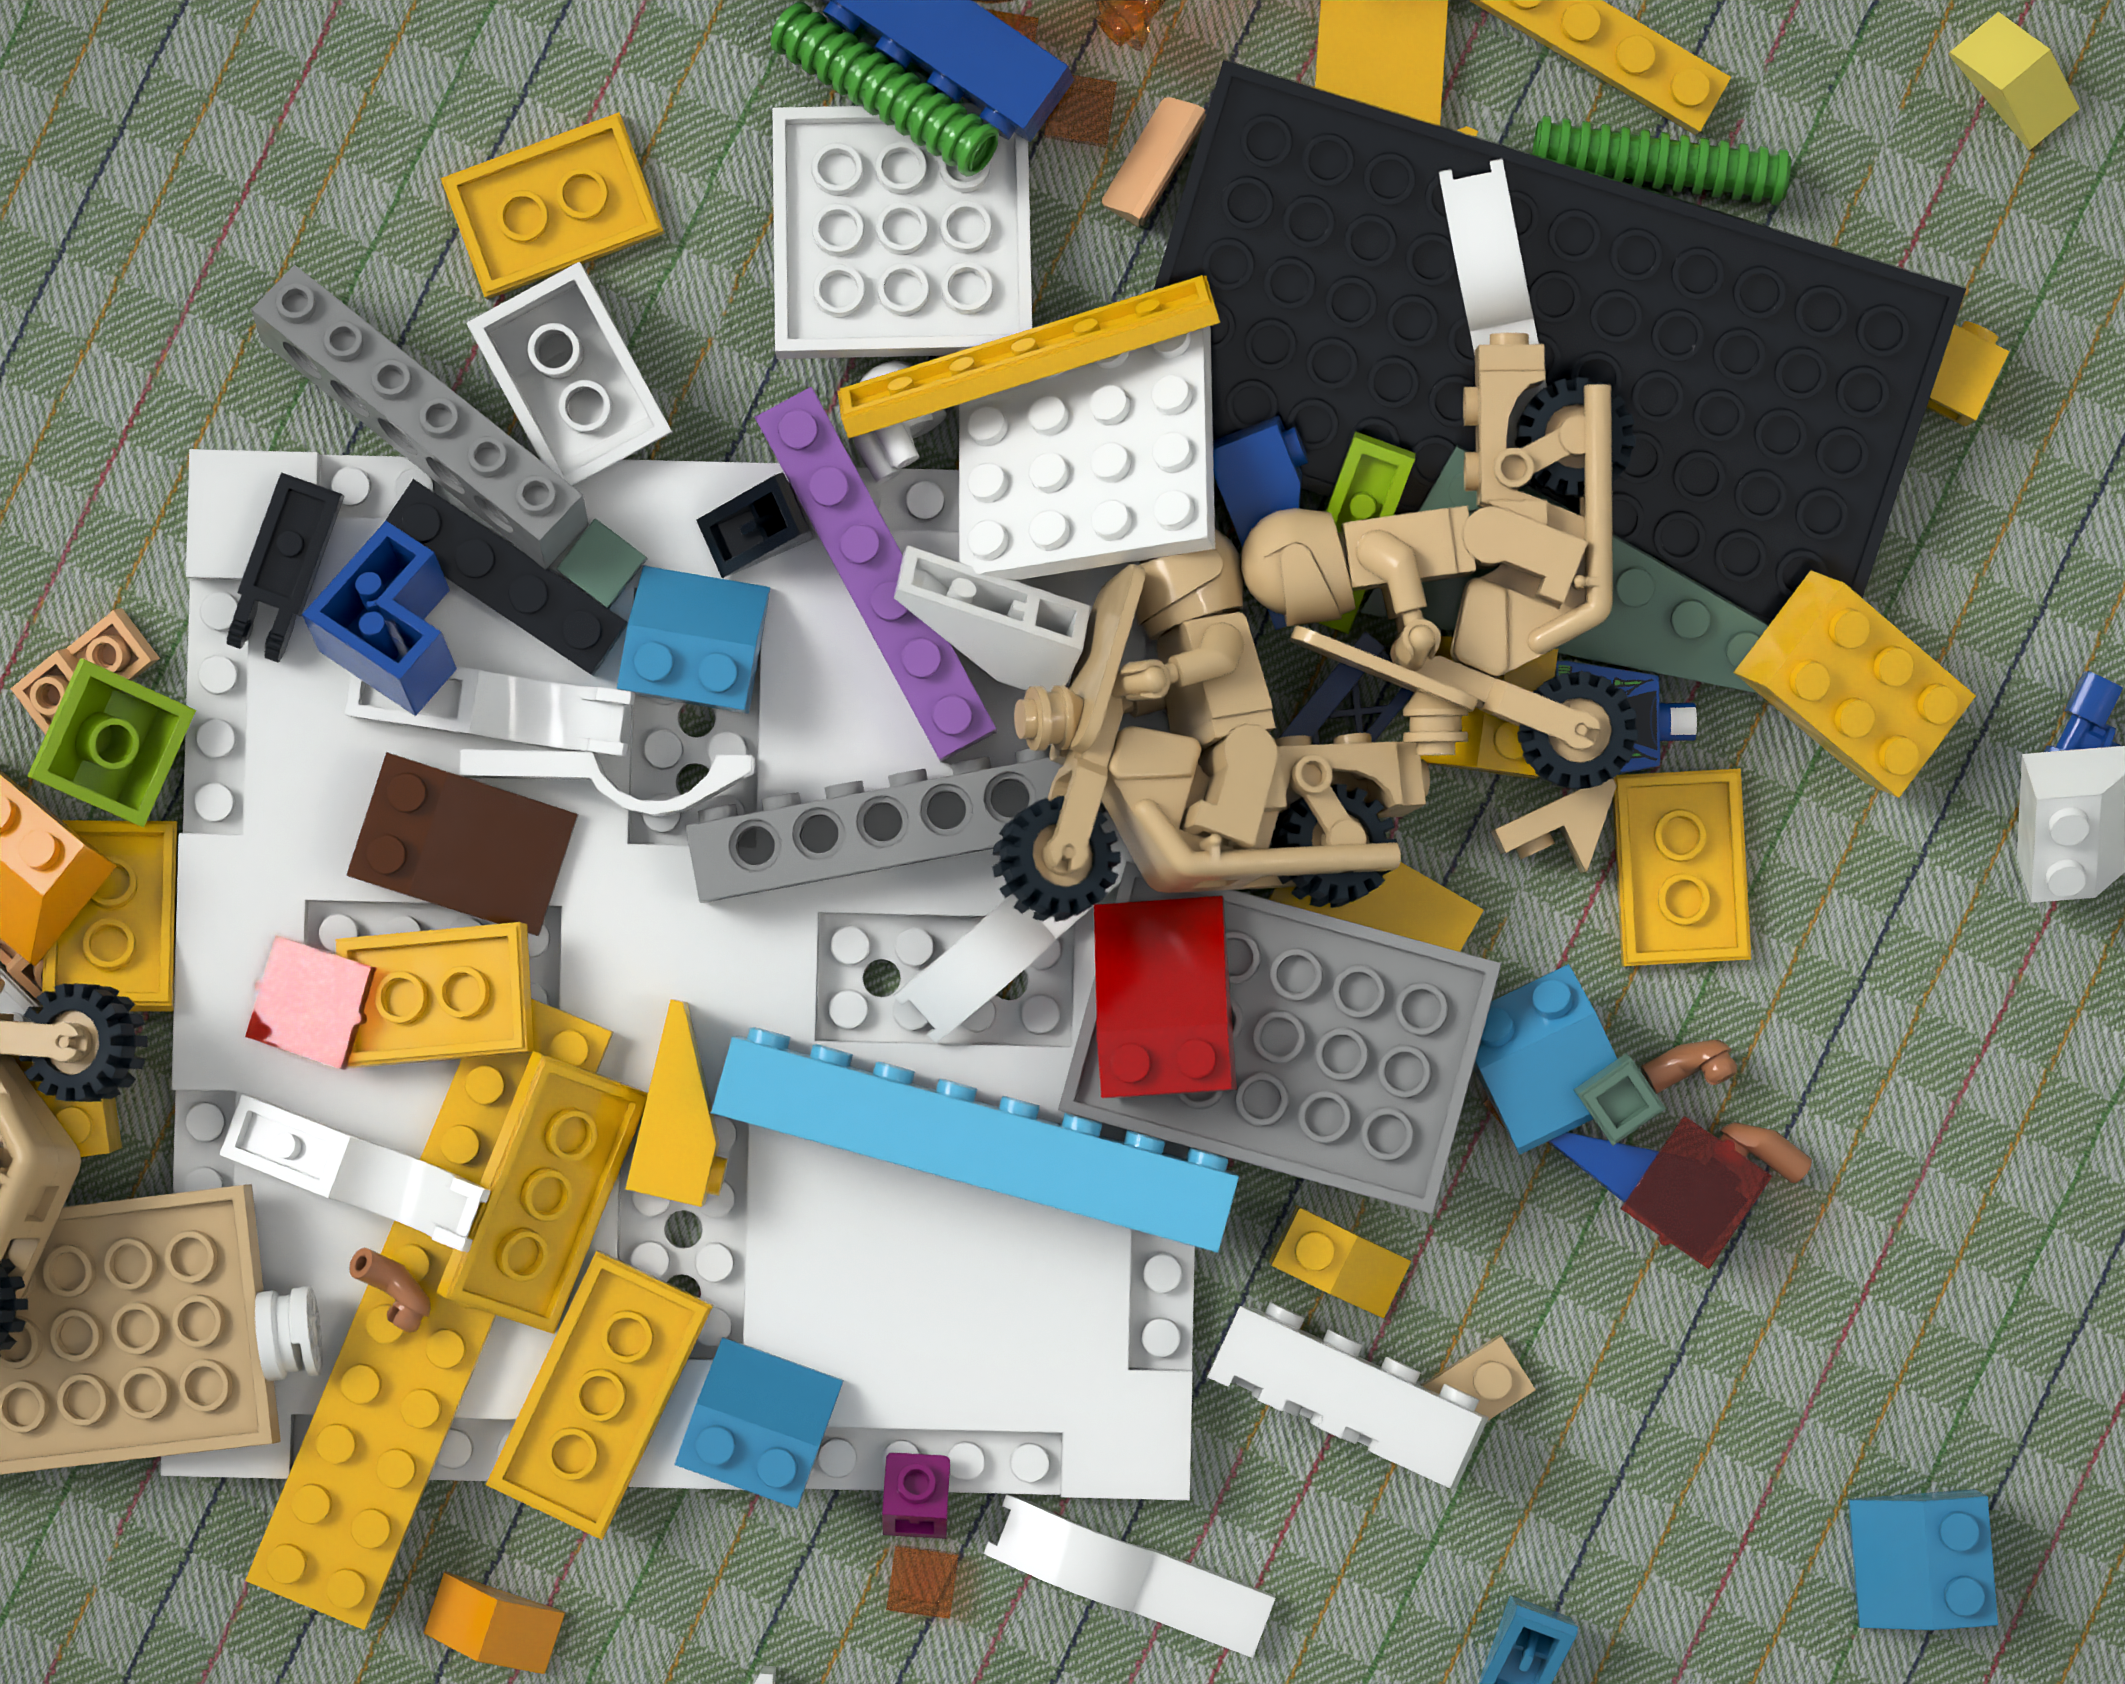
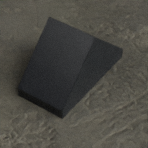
M784 472L773 475L696 520L721 578L733 575L813 539Z

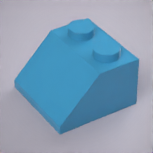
M643 566L627 625L617 689L631 691L639 696L749 714L771 588Z
M1567 964L1491 1002L1473 1069L1518 1154L1521 1155L1593 1120L1574 1089L1617 1060V1057L1593 1006L1572 968Z
M722 1337L696 1402L674 1465L797 1509L844 1380Z
M1976 1489L1848 1499L1858 1627L1946 1630L1998 1625L1987 1495Z

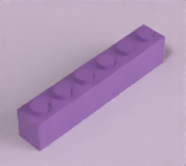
M812 386L755 416L759 427L940 762L997 733L993 721L952 645L894 599L903 555Z

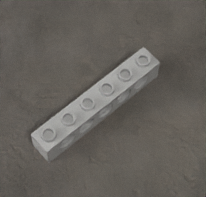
M296 265L251 309L261 342L545 570L588 525L582 493Z
M1049 745L1044 751H1032L1030 748L1016 751L1017 764L991 768L989 757L952 763L953 775L928 780L926 769L888 775L890 787L865 792L862 780L825 787L827 799L801 804L799 792L761 799L763 811L739 816L736 804L698 811L700 823L685 825L699 902H712L994 849V844L1003 838L999 832L1006 823L1014 819L1013 817H1004L998 814L993 808L991 797L996 786L1009 780L1021 783L1029 793V804L1027 806L1029 807L1035 802L1048 797L1052 782L1059 768L1063 765L1050 761L1051 745ZM944 792L957 794L962 798L966 806L963 821L952 829L936 827L930 821L928 815V808L932 799ZM880 804L894 806L902 817V826L899 833L888 841H878L871 838L865 827V819L868 812ZM816 816L831 818L838 828L836 844L832 849L824 853L811 852L806 848L802 840V831L805 824ZM752 828L766 829L772 835L775 843L771 858L760 865L748 864L743 860L739 852L741 837Z

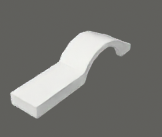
M1502 158L1490 161L1492 172L1453 179L1452 169L1439 171L1474 354L1478 345H1490V334L1527 333L1529 334V344H1539ZM1546 378L1540 386L1525 390L1516 399L1509 416L1506 449L1516 448L1515 440L1517 439L1516 427L1518 420L1530 400L1539 391L1547 387Z
M456 666L457 670L422 710L414 716L350 673L344 712L346 716L545 747L626 757L628 744L620 743L625 706H634L636 693L631 691L561 684Z
M460 749L459 775L467 778L592 780L599 792L622 808L657 817L687 812L755 774V757H752V755L716 754L709 773L690 792L667 801L639 800L623 793L605 775L598 754L593 752Z
M1105 809L1102 814L1108 820L1100 826L1105 833L1115 830L1118 841L1110 845L1111 851L1121 852V863L1112 869V872L1118 874L1116 882L1105 890L1109 894L1121 883L1126 861L1135 862L1121 838L1114 821L1107 809ZM1011 894L959 941L919 972L893 996L901 1005L905 1004L908 1000L915 1005L934 1027L927 1035L937 1044L1009 984L1058 937L1092 909L1094 905L1079 915H1074L1063 921L1054 922V917L1040 921L1032 919L1035 911L1031 909L1024 913L1015 909L1013 906L1018 899Z
M241 1094L219 1154L324 1197L368 1210L415 1228L431 1236L432 1240L463 1252H469L473 1240L467 1237L480 1202L487 1203L491 1192L478 1184L433 1164L357 1138L261 1099Z
M1006 1494L1002 1506L1011 1511L998 1544L988 1540L984 1551L985 1555L1074 1594L1115 1608L1134 1612L1253 1658L1274 1604L1275 1595L1158 1550L1134 1545L1099 1533L1052 1513L1036 1503L1012 1494Z

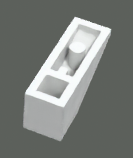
M908 545L903 553L894 596L895 600L996 681L1025 691L1031 686H1043L1047 692H1051L1052 688L1057 685L1066 686L1083 651L1090 605L1011 579L979 575L975 573L972 566Z

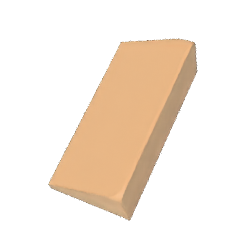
M1165 97L1158 105L1104 194L1102 205L1138 228L1140 225L1143 226L1203 128L1207 115L1205 114L1206 110L1197 104Z

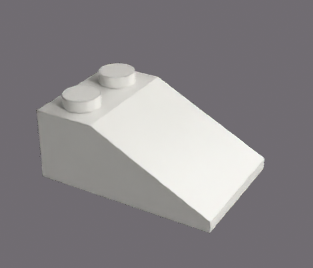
M580 262L466 323L540 460L570 485L574 486L672 433L613 319Z

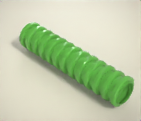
M795 3L787 8L776 21L771 35V49L779 55L786 54V58L794 65L802 64V69L810 75L817 74V78L825 85L833 84V89L840 95L848 94V99L854 104H864V109L869 114L879 115V119L888 126L895 125V130L903 136L910 135L911 140L918 146L926 145V150L932 155H942V160L950 167L958 165V171L964 176L969 177L980 172L993 157L999 138V130L990 123L983 125V120L975 113L967 115V109L960 103L952 104L951 99L944 93L936 94V89L929 83L920 84L918 76L912 72L905 73V69L896 62L889 63V58L881 52L874 53L873 48L866 42L858 43V38L850 32L843 33V29L835 22L827 23V18L819 12H812V9L806 3Z
M1545 115L1542 116L1541 121L1537 122L1532 154L1603 176H1610L1616 180L1632 179V184L1639 187L1646 181L1652 182L1653 189L1661 190L1663 184L1671 185L1673 192L1678 193L1682 191L1683 187L1691 188L1693 195H1700L1703 190H1710L1711 196L1714 198H1720L1722 193L1725 192L1730 193L1731 200L1739 201L1742 195L1750 196L1751 203L1757 204L1761 202L1762 198L1770 199L1771 206H1779L1785 200L1791 172V156H1789L1787 149L1780 148L1777 154H1770L1767 146H1760L1756 152L1749 151V145L1745 143H1740L1737 149L1729 148V142L1721 140L1718 146L1710 145L1708 138L1702 137L1698 143H1692L1688 135H1681L1677 141L1670 140V134L1667 132H1661L1659 138L1650 137V130L1642 129L1639 135L1631 134L1630 127L1622 126L1620 132H1613L1609 124H1602L1600 130L1592 129L1591 123L1588 121H1582L1580 127L1571 126V119L1563 118L1560 124L1552 123L1551 116Z

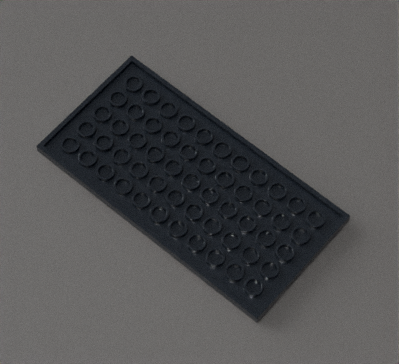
M1223 60L1153 289H1160L1201 275L1207 276L1220 323L1211 325L1213 441L1279 415L1285 431L1296 427L1307 453L1309 463L1300 466L1302 472L1301 488L1331 497L1355 431L1416 453L1415 461L1394 515L1418 512L1456 445L1458 444L1470 452H1476V426H1464L1463 420L1464 387H1475V354L1456 267L1439 171L1452 169L1453 179L1492 172L1490 161L1502 158L1538 343L1544 344V371L1547 387L1562 379L1574 380L1577 377L1588 378V381L1593 383L1600 381L1603 384L1611 385V392L1616 396L1619 394L1626 402L1624 406L1628 414L1632 413L1635 422L1633 434L1636 435V443L1631 453L1632 459L1619 478L1612 483V534L1769 624L1810 570L1845 583L1863 598L1966 291L1964 286L1230 60ZM1532 477L1526 483L1579 514V498L1551 494L1552 491L1544 487L1540 488L1532 482L1534 480Z

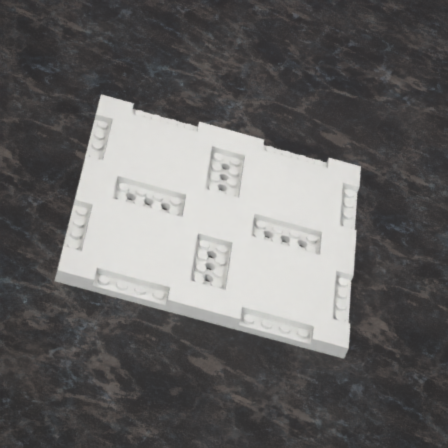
M189 449L186 577L190 579L186 706L195 709L196 712L185 734L183 833H179L171 1087V1090H175L173 1193L252 1184L264 1291L276 1290L279 1296L290 1295L293 1288L312 1287L320 1318L323 1361L320 1375L305 1376L300 1370L288 1372L285 1379L274 1381L281 1442L161 1456V1476L288 1478L368 1285L351 1276L349 1271L351 1259L362 1248H368L381 1254L394 1223V1220L324 1197L219 1155L241 1094L261 1099L357 1138L420 1159L461 1059L350 1069L342 1067L335 939L497 924L346 876L386 752L459 775L460 749L574 751L346 716L344 712L350 672L319 652L302 615H296L293 632L280 662L277 663L265 658V642L273 627L279 608L262 602L258 603L253 629L248 641L245 642L241 649L227 645L228 631L241 597L237 591L281 472L345 496L303 612L384 523L413 479L514 545L406 457L321 455L318 452ZM621 460L574 485L573 487L583 494L588 525L554 560L548 569L591 598H593L591 595L560 573L556 568L595 518L645 555L648 559L643 566L767 586L771 589L749 714L712 708L716 718L712 730L705 736L691 737L683 732L679 723L680 713L687 703L635 695L634 706H625L620 743L628 744L626 757L598 754L605 775L623 793L639 800L667 801L680 796L678 777L681 771L692 764H701L710 770L716 754L752 755V757H755L754 775L687 812L659 817L622 808L599 792L592 780L469 778L579 814L540 935L535 936L528 933L531 998L613 1031V1036L597 1074L638 1088L646 1093L649 1092L670 999H676L688 1003L712 1107L731 1038L734 1036L747 1038L750 1027H757L791 1037L788 1046L790 1050L810 1055L812 1046L816 1044L853 1054L850 1064L852 1067L873 1072L878 1061L915 1071L913 1084L936 1090L940 1078L977 1088L975 1101L999 1107L1002 1096L1019 1099L1040 1106L1037 1118L1062 1124L1066 1112L1059 1111L1058 1108L1095 977L1094 907L1024 969L1028 976V986L1022 996L1014 1000L1001 999L997 995L993 996L964 1022L935 1044L927 1035L934 1028L910 1000L901 1005L893 995L959 941L1005 899L999 890L1000 887L1006 884L1004 876L994 878L992 866L1000 862V856L992 855L993 849L701 903L699 902L685 825L700 823L698 811L719 806L736 804L739 816L763 811L761 799L799 792L801 804L827 799L825 787L862 780L865 792L890 787L888 775L906 771L926 769L928 780L952 776L951 764L965 760L989 757L991 768L1017 764L1015 752L1029 749L1026 739H1020L1017 736L1014 724L1016 702L1019 699H1024L1026 691L996 681L952 645L993 721L997 733L940 762L791 484L790 487L813 539L733 575L721 578L696 520L773 475L784 472L779 463ZM855 467L902 555L908 545L959 562V470L900 469V473L896 477L885 483L877 484L868 468ZM1140 561L1015 581L1090 605V617L1093 604L1102 586L1128 565L1134 564L1138 566ZM643 566L609 609L627 622L629 621ZM446 577L445 579L450 591L424 619V621L442 632L454 663L458 667L561 684L617 689L627 627L594 676H592ZM1136 614L1133 618L1118 671L1129 662L1159 660L1157 652L1158 639L1151 640L1143 625L1138 626ZM1072 674L1066 684V687H1069ZM1167 709L1136 718L1132 717L1130 713L1123 714L1118 730L1120 731L1127 726H1136L1170 733ZM1004 781L996 786L992 793V806L998 814L1004 817H1013L1027 808L1029 793L1025 786L1017 781ZM944 792L935 796L928 808L930 821L941 829H952L958 826L963 821L966 813V806L962 798L951 792ZM1101 801L1098 812L1102 813L1106 808ZM880 804L873 807L865 819L867 833L871 838L878 841L891 840L899 833L902 826L900 812L889 804ZM826 816L811 818L805 824L802 831L804 845L814 853L829 851L834 847L838 839L837 825L831 818ZM764 828L748 830L743 834L739 842L741 857L751 865H760L768 861L773 855L775 848L772 835ZM1120 884L1097 904L1115 903ZM879 959L889 960L895 964L901 977L897 990L886 997L872 995L866 989L863 981L867 966ZM642 1114L555 1333L552 1334L498 1315L496 1316L429 1480L454 1481L488 1480L595 1252L599 1250L665 1282H668L675 1275H688L695 1279L700 1286V1298L714 1305L628 1487L743 1490L674 1465L721 1339L725 1337L844 1380L805 1489L884 1491L886 1456L889 1453H909L949 1457V1492L1061 1495V1497L1190 1500L1195 1246L714 1114L720 1139L717 1156L728 1158L719 1196L708 1194L706 1204L698 1207L626 1190L643 1117ZM1102 1123L1100 1135L1124 1141L1127 1129ZM1164 1140L1166 1142L1163 1150L1164 1153L1182 1158L1187 1157L1188 1146ZM677 1211H690L698 1216L702 1223L701 1238L691 1247H679L672 1243L667 1236V1221Z

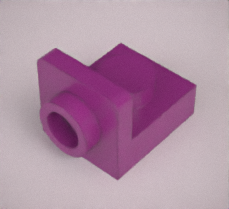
M889 1453L886 1456L882 1508L883 1535L947 1538L949 1457L909 1453Z

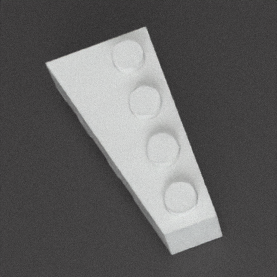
M1272 1302L1269 1303L1266 1312L1255 1308L1239 1307L1208 1378L1227 1387L1230 1384H1237L1252 1391L1251 1395L1264 1404L1295 1416L1299 1414L1310 1419L1309 1422L1323 1431L1354 1444H1357V1442L1369 1447L1368 1450L1382 1458L1448 1488H1457L1489 1418L1475 1411L1479 1399L1447 1384L1443 1385L1440 1394L1416 1384L1421 1372L1387 1356L1381 1367L1358 1356L1363 1346L1362 1344L1328 1329L1323 1339L1301 1330L1304 1317Z

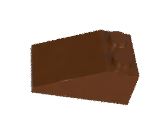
M386 752L346 876L497 924L522 922L527 924L529 934L539 936L579 814Z

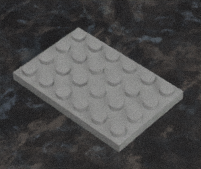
M1126 861L1115 903L1224 896L1237 1090L1111 1099L1101 1098L1096 1025V981L1094 977L1058 1110L1434 1214L1502 963L1235 890L1179 893L1157 892L1148 886L1137 865Z

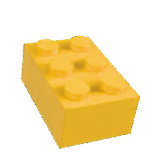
M1811 570L1733 672L1864 783L1897 798H1900L1976 697L1974 693L1849 586L1841 581Z

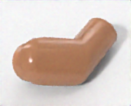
M1719 1039L1681 1044L1640 1066L1643 1076L1656 1094L1700 1070L1704 1073L1707 1083L1711 1085H1718L1734 1076L1737 1072V1064L1729 1055L1732 1049Z
M1736 1122L1726 1125L1720 1130L1723 1135L1713 1144L1712 1148L1715 1156L1733 1168L1742 1166L1746 1156L1750 1153L1761 1159L1790 1183H1797L1803 1179L1812 1164V1159L1777 1131Z
M362 1248L354 1254L349 1266L351 1276L384 1291L395 1299V1302L387 1311L388 1321L409 1333L418 1330L423 1316L429 1317L431 1309L430 1299L405 1266L368 1248Z

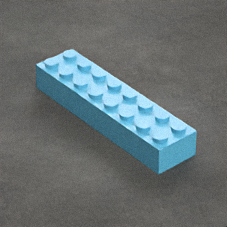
M750 1027L747 1038L743 1036L731 1038L711 1111L713 1114L1218 1253L1239 1178L1235 1172L1226 1170L1229 1160L1226 1159L1227 1157L1189 1147L1186 1158L1163 1152L1166 1143L1163 1139L1127 1130L1124 1141L1100 1135L1103 1125L1101 1122L1069 1113L1064 1114L1062 1124L1037 1118L1039 1105L1007 1096H1002L999 1107L975 1101L977 1088L940 1078L936 1090L912 1083L915 1075L913 1070L880 1061L876 1062L873 1072L850 1066L853 1054L818 1044L812 1046L810 1055L788 1049L791 1037L757 1027Z

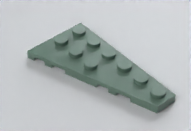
M1458 444L1456 445L1418 512L1468 506L1470 516L1480 509V507L1476 506V491L1464 490V452L1470 451ZM1524 484L1518 490L1573 512L1571 509L1527 484ZM1612 534L1613 604L1611 612L1606 620L1598 626L1555 648L1558 649V653L1757 693L1733 672L1770 624ZM1498 567L1485 570L1476 568V571L1467 577L1422 582L1427 607L1421 608L1423 619L1431 621L1439 629L1455 631L1461 598L1466 583L1473 578H1480L1496 570ZM1380 588L1371 590L1360 610L1361 613L1388 618Z

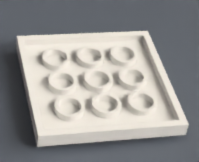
M972 103L961 104L967 109V115L975 113L979 116L983 111ZM864 106L772 108L776 359L944 356L1032 329L1027 140L1015 132L1009 140L999 135L997 149L989 163L980 172L966 177L958 171V165L950 167L942 160V155H932L926 150V145L918 146L911 140L910 135H901L895 130V125H886L879 119V115L869 114L864 109Z
M1211 326L959 404V562L972 566L976 574L1015 581L1215 549Z

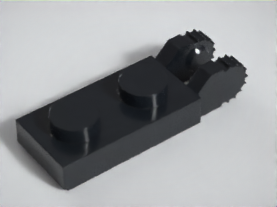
M281 472L237 591L241 597L228 631L227 645L241 649L245 642L248 641L253 629L258 603L262 602L279 608L273 627L265 642L264 656L266 659L277 663L280 662L293 632L296 615L301 616L344 500L345 496L343 494Z

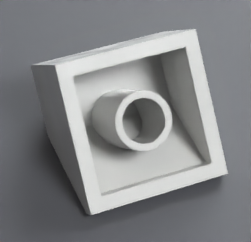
M2125 746L2022 754L2017 859L2031 903L2096 898L2125 873Z

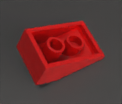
M1224 896L1094 905L1096 1025L1101 1098L1111 1099L1237 1090Z

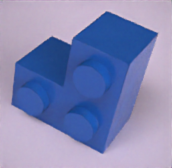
M385 521L303 612L302 616L319 652L414 716L422 710L457 670L442 632L424 621L428 614L450 591L435 552L388 521Z

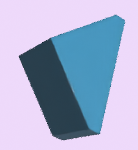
M1510 1595L1478 1684H1552L1576 1638L1578 1626L1569 1616Z

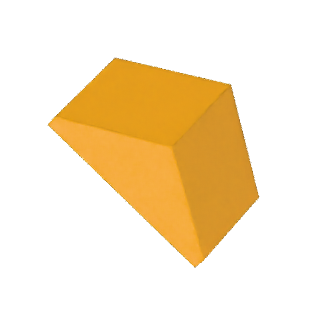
M445 1571L424 1634L477 1662L545 1674L566 1612Z

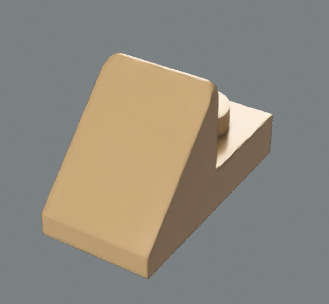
M1610 779L1596 787L1576 790L1490 832L1501 854L1516 849L1521 860L1555 844L1550 832L1559 828L1580 873L1587 872L1617 786L1614 780Z

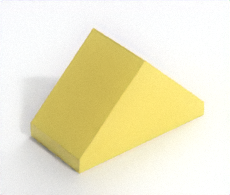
M2000 12L1993 15L1948 53L1951 59L2029 151L2080 109L2051 49Z

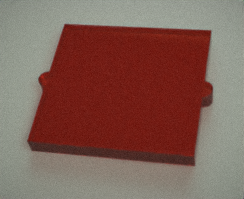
M275 935L263 978L255 983V990L258 992L245 1037L338 1069L346 1070L359 1025H364L367 1022V1015L363 1012L377 968L283 936Z
M1683 1116L1620 1209L1658 1234L1657 1240L1659 1244L1667 1246L1671 1243L1698 1263L1710 1269L1772 1178V1175L1735 1151V1143L1732 1140L1725 1139L1721 1141L1686 1116Z

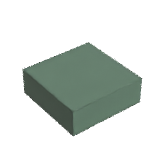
M595 518L556 569L606 608L610 609L648 558Z
M1627 1053L1574 1089L1581 1102L1613 1146L1666 1110Z

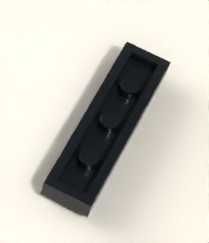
M415 479L411 481L385 520L435 552L444 577L592 676H594L628 625L626 620L548 568L545 570L523 551Z

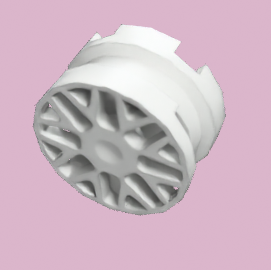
M312 1287L293 1288L290 1295L279 1296L276 1290L257 1293L255 1299L256 1337L260 1363L265 1379L267 1381L283 1380L288 1372L300 1370L305 1376L320 1375L323 1361L322 1335L317 1302Z

